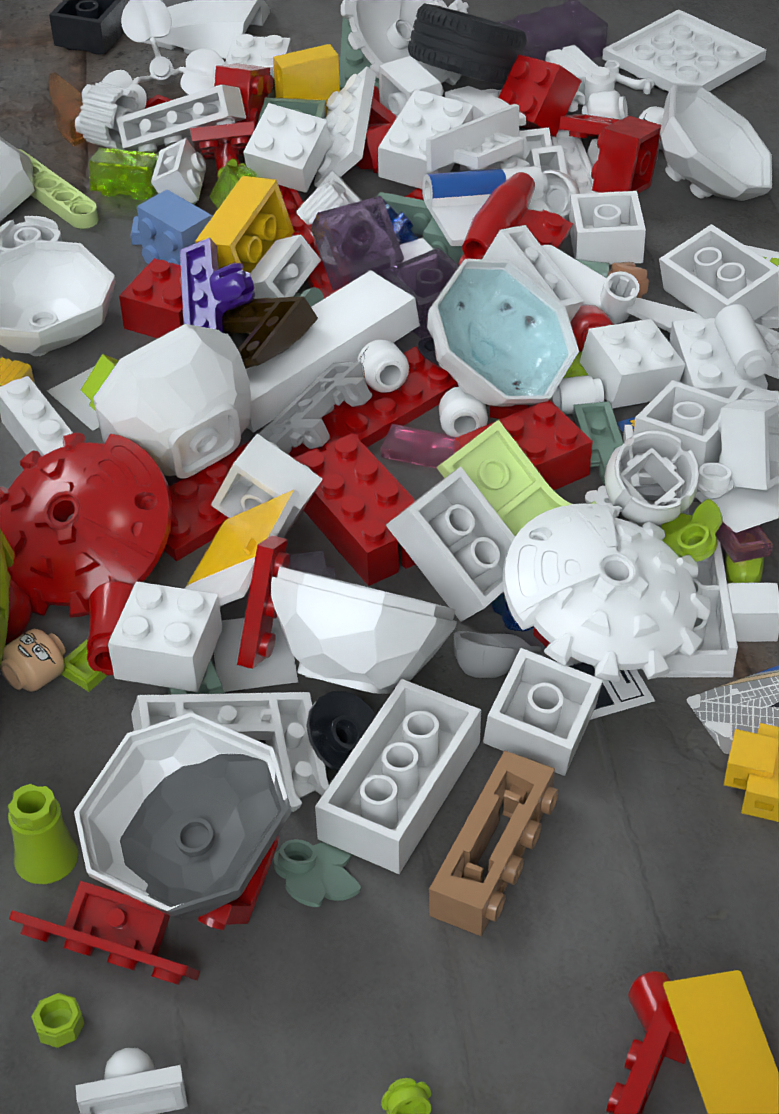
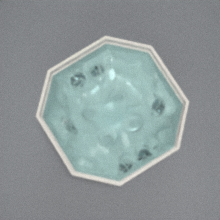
M465 259L428 312L427 328L434 339L436 360L444 370L448 371L453 380L458 382L459 387L464 393L472 395L483 404L505 407L515 404L535 405L548 401L579 352L565 306L509 260Z

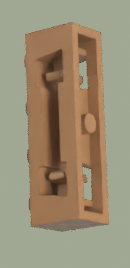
M504 750L429 888V916L482 936L489 920L494 922L498 920L505 904L506 895L503 893L508 883L512 885L517 883L524 865V858L522 856L526 848L533 849L542 828L540 820L544 813L551 815L556 805L559 789L554 788L555 768ZM504 802L502 815L511 819L489 859L488 875L482 883L484 868L477 866L499 824V809Z

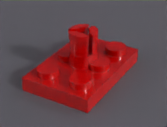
M254 121L190 128L195 152L203 155L204 159L216 160L217 178H219V169L226 167V163L231 159H235L237 166L239 165V156L244 155L243 152L255 130Z

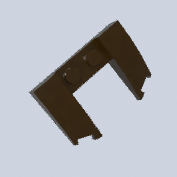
M304 296L257 298L246 305L224 312L222 327L223 333L228 334L230 337L234 333H250L238 348L245 369L258 366L287 350L308 331L318 317Z

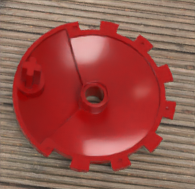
M81 433L64 435V447L55 449L41 456L39 451H31L20 460V466L24 471L15 479L9 489L3 486L0 487V529L15 555L14 564L8 567L7 571L11 576V580L16 582L29 596L32 604L31 612L34 614L45 616L48 606L56 605L70 606V618L89 615V598L92 591L97 586L107 582H123L132 586L135 585L136 581L143 582L159 561L168 537L172 534L171 527L178 526V519L172 513L169 486L158 464L138 444L118 434H110L105 444L85 443V435Z

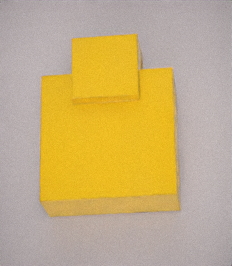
M330 44L273 57L276 98L326 100L327 104L332 93L340 91L339 55Z
M760 723L758 734L735 729L723 785L746 790L741 810L742 814L779 822V727Z

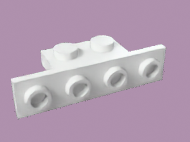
M510 105L426 138L427 170L432 172L452 163L467 166L470 171L485 170L487 166L493 163L507 161L510 156L522 152V139L516 138L519 136V105Z

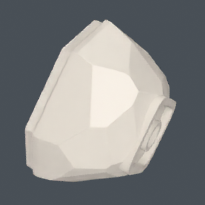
M184 324L121 358L93 398L104 444L110 434H118L138 444L153 458L164 475H177L179 478H188L232 453L240 443L242 432L250 424V381L237 347L230 336L221 333L220 330Z
M279 567L277 577H272L271 598L289 649L292 655L300 662L297 673L366 692L391 694L393 688L397 686L401 679L410 681L440 649L457 624V621L453 620L456 609L303 571Z

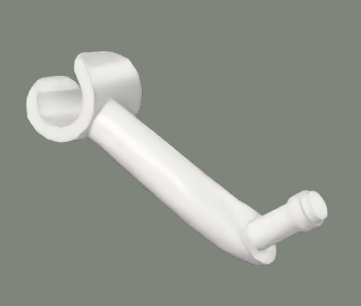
M608 60L605 63L604 67L614 73L615 82L635 90H643L645 94H650L651 89L654 87L652 79L635 80L619 74L620 64L617 61Z

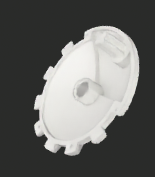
M343 0L341 16L350 22L352 32L349 34L348 40L354 50L361 49L365 57L372 64L370 69L376 72V77L379 79V65L410 56L408 45L409 41H411L410 36L412 30H414L413 25L415 19H417L416 14L419 7L426 3L468 13L466 10L469 7L467 2L463 3L462 0H455L447 7L443 0ZM417 61L438 79L441 84L445 81L454 85L461 77V74Z
M601 504L561 506L533 518L518 532L508 550L503 567V589L509 610L521 629L525 630L534 626L550 642L544 650L548 656L564 666L570 657H573L581 662L595 666L594 677L608 681H620V670L643 669L648 680L661 677L670 672V668L665 660L678 650L688 658L695 653L702 639L692 629L696 618L708 619L710 599L696 593L692 577H697L699 568L690 555L679 558L662 541L665 537L663 529L650 521L644 523L643 527L619 519L617 518L618 512L616 508Z

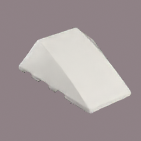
M193 0L167 7L172 20L170 33L165 37L155 38L158 47L172 50L178 46L184 48V53L186 54L206 48L215 51L222 58L226 59L233 36L245 34L249 25L263 26L270 13V8L264 0ZM149 39L148 41H146V42H143V43L151 44L150 39Z

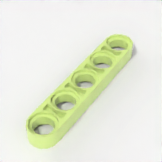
M19 149L29 156L32 162L35 191L31 196L73 227L85 229L93 227L98 223L97 205L93 200L25 151Z

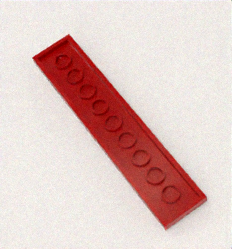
M417 346L403 353L408 360L409 375L401 387L392 392L381 393L373 390L367 384L372 397L365 404L352 407L343 401L340 405L335 404L334 409L329 414L320 418L323 420L330 435V439L325 444L354 433L366 447H369L438 406L447 391L454 387H459L458 382L448 371L423 357ZM251 440L236 448L228 456L169 487L172 513L179 523L178 526L171 527L172 534L168 537L164 551L176 562L212 541L222 523L229 519V517L211 506V503L233 463ZM301 443L297 447L292 446L288 455L294 458L315 448L309 449ZM323 446L316 447L320 452L324 451Z

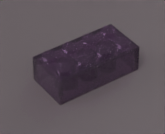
M567 0L557 6L544 7L534 13L521 14L514 19L504 22L499 21V23L525 32L527 42L525 48H523V56L545 61L548 51L556 49L562 51L564 47L571 45L579 48L588 58L594 59L603 56V49L607 43L608 23L577 0Z

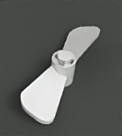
M542 245L546 253L584 300L581 306L594 305L599 307L606 313L613 324L624 322L631 314L642 320L652 319L657 327L671 333L672 321L691 318L705 319L695 312L637 298L639 283L633 275L627 272H614L605 278L554 246Z

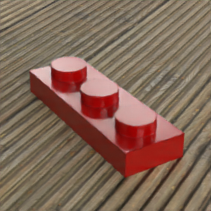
M271 535L257 545L237 661L239 666L254 669L265 658H269L273 652L276 635L271 633L273 619L277 618V613L271 598L272 577H277L279 567H289L290 555L285 553L288 539Z

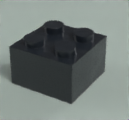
M63 0L49 14L54 46L65 47L68 50L89 51L96 55L106 54L124 33L121 18L126 6L125 0Z

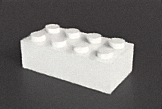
M401 679L316 804L318 840L400 874L480 744L481 709Z

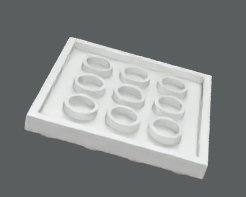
M678 9L605 47L602 59L605 61H617L620 64V69L634 74L639 79L650 78L659 89L668 92L675 83L701 85L706 90L711 91L764 61L766 49Z

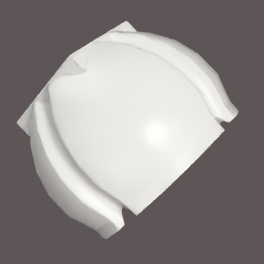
M645 431L630 437L622 446L614 450L606 465L605 486L610 502L613 506H620L622 508V515L625 518L641 525L649 521L660 525L673 521L679 516L680 512L685 511L691 505L698 489V463L691 450L683 451L681 449V439L666 432ZM642 468L666 492L652 505L627 481Z

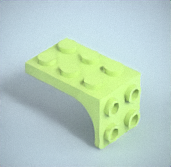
M499 420L436 467L444 478L459 467H462L514 536L536 516L557 507L571 505V503L561 498L547 484Z

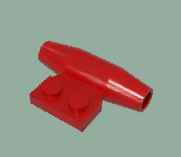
M518 172L494 189L476 213L468 229L462 250L468 259H476L473 256V249L476 247L477 242L483 246L486 254L499 230L526 225L541 246L552 245L560 249L569 235L573 223L563 219L559 214L551 213L544 209L542 212L528 209L535 190V182L527 173Z

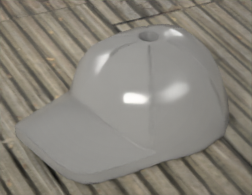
M458 631L453 635L454 654L458 665L465 674L475 678H497L508 673L520 648L538 655L541 652V647L530 646L522 638L514 634H484Z

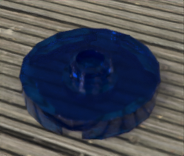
M380 198L373 204L374 212L382 211L379 215L381 217L380 220L400 240V244L417 240V237L410 230L414 227L402 211L397 214L383 198Z

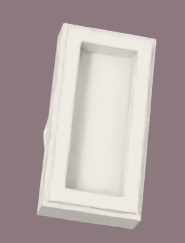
M124 1048L115 1052L107 1061L104 1080L76 1085V1097L80 1114H159L188 1107L181 1066L177 1065L155 1070L153 1060L139 1048Z

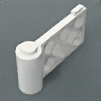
M734 304L723 308L715 318V326L738 375L743 378L752 379L767 374L779 379V332L755 323L748 308L744 305Z

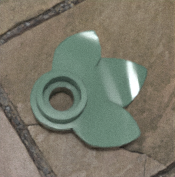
M294 839L284 842L274 855L273 868L275 872L286 879L285 888L287 892L304 905L320 907L324 897L329 900L343 901L356 896L361 890V886L355 878L343 868L350 861L352 854L330 844L319 843L312 845L307 841Z

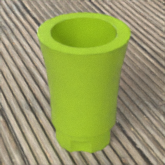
M32 784L22 786L13 792V800L8 804V820L14 842L15 870L21 878L30 883L49 884L59 881L67 876L75 867L79 855L78 847L66 827L60 805L55 799L53 792L47 786L37 787Z

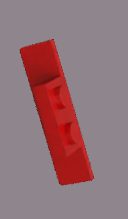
M80 881L64 926L14 910L11 911L9 920L23 925L20 932L22 935L48 943L51 934L66 938L63 948L90 957L93 949L97 948L110 953L107 959L108 963L135 971L138 962L154 967L152 977L176 985L180 984L182 976L198 981L201 972L189 966L157 956L170 915L131 896Z

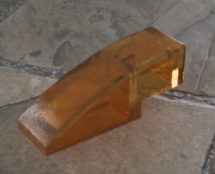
M51 73L49 76V91L54 120L62 136L74 147L86 142L83 134L76 132L75 120L82 111L80 109L83 106L82 93L57 73Z

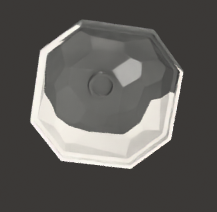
M189 713L127 733L74 811L86 871L89 877L172 917L185 920L205 915L242 895L290 816L292 809L273 747L197 714Z

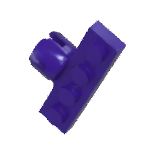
M210 237L180 250L184 324L216 329L223 333V313L227 310H233L246 305L255 297V291H253L255 287L250 273L242 270L244 266L240 263H232L218 269L217 245Z

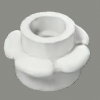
M713 462L700 466L698 490L704 496L719 498L727 490H732L734 481L731 479V470L727 466Z

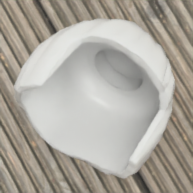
M557 170L544 171L543 174L547 176V190L543 192L542 199L552 213L559 214L568 221L570 215V194H580L579 187L565 173Z

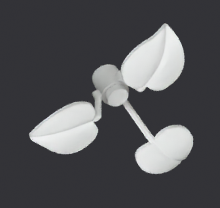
M130 0L122 13V28L127 37L134 42L143 43L150 39L156 57L150 63L151 75L136 77L132 80L125 70H116L109 73L102 82L138 92L137 110L145 109L147 102L145 90L138 85L140 82L153 83L156 81L158 84L167 85L180 73H184L180 83L182 89L188 95L214 87L216 66L226 64L222 57L211 49L202 48L191 52L187 56L186 67L174 69L171 61L161 56L155 38H162L170 33L172 20L167 7L161 0Z

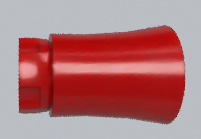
M123 582L101 584L92 591L89 598L90 628L87 641V662L92 670L100 671L107 676L114 675L108 642L134 587Z

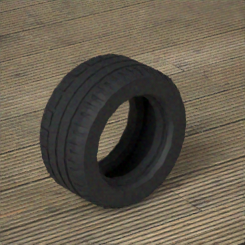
M424 3L417 10V19L414 21V30L411 32V41H409L408 45L409 55L417 61L475 79L505 84L518 54L523 55L524 53L523 48H525L527 38L525 32L517 28L457 10Z

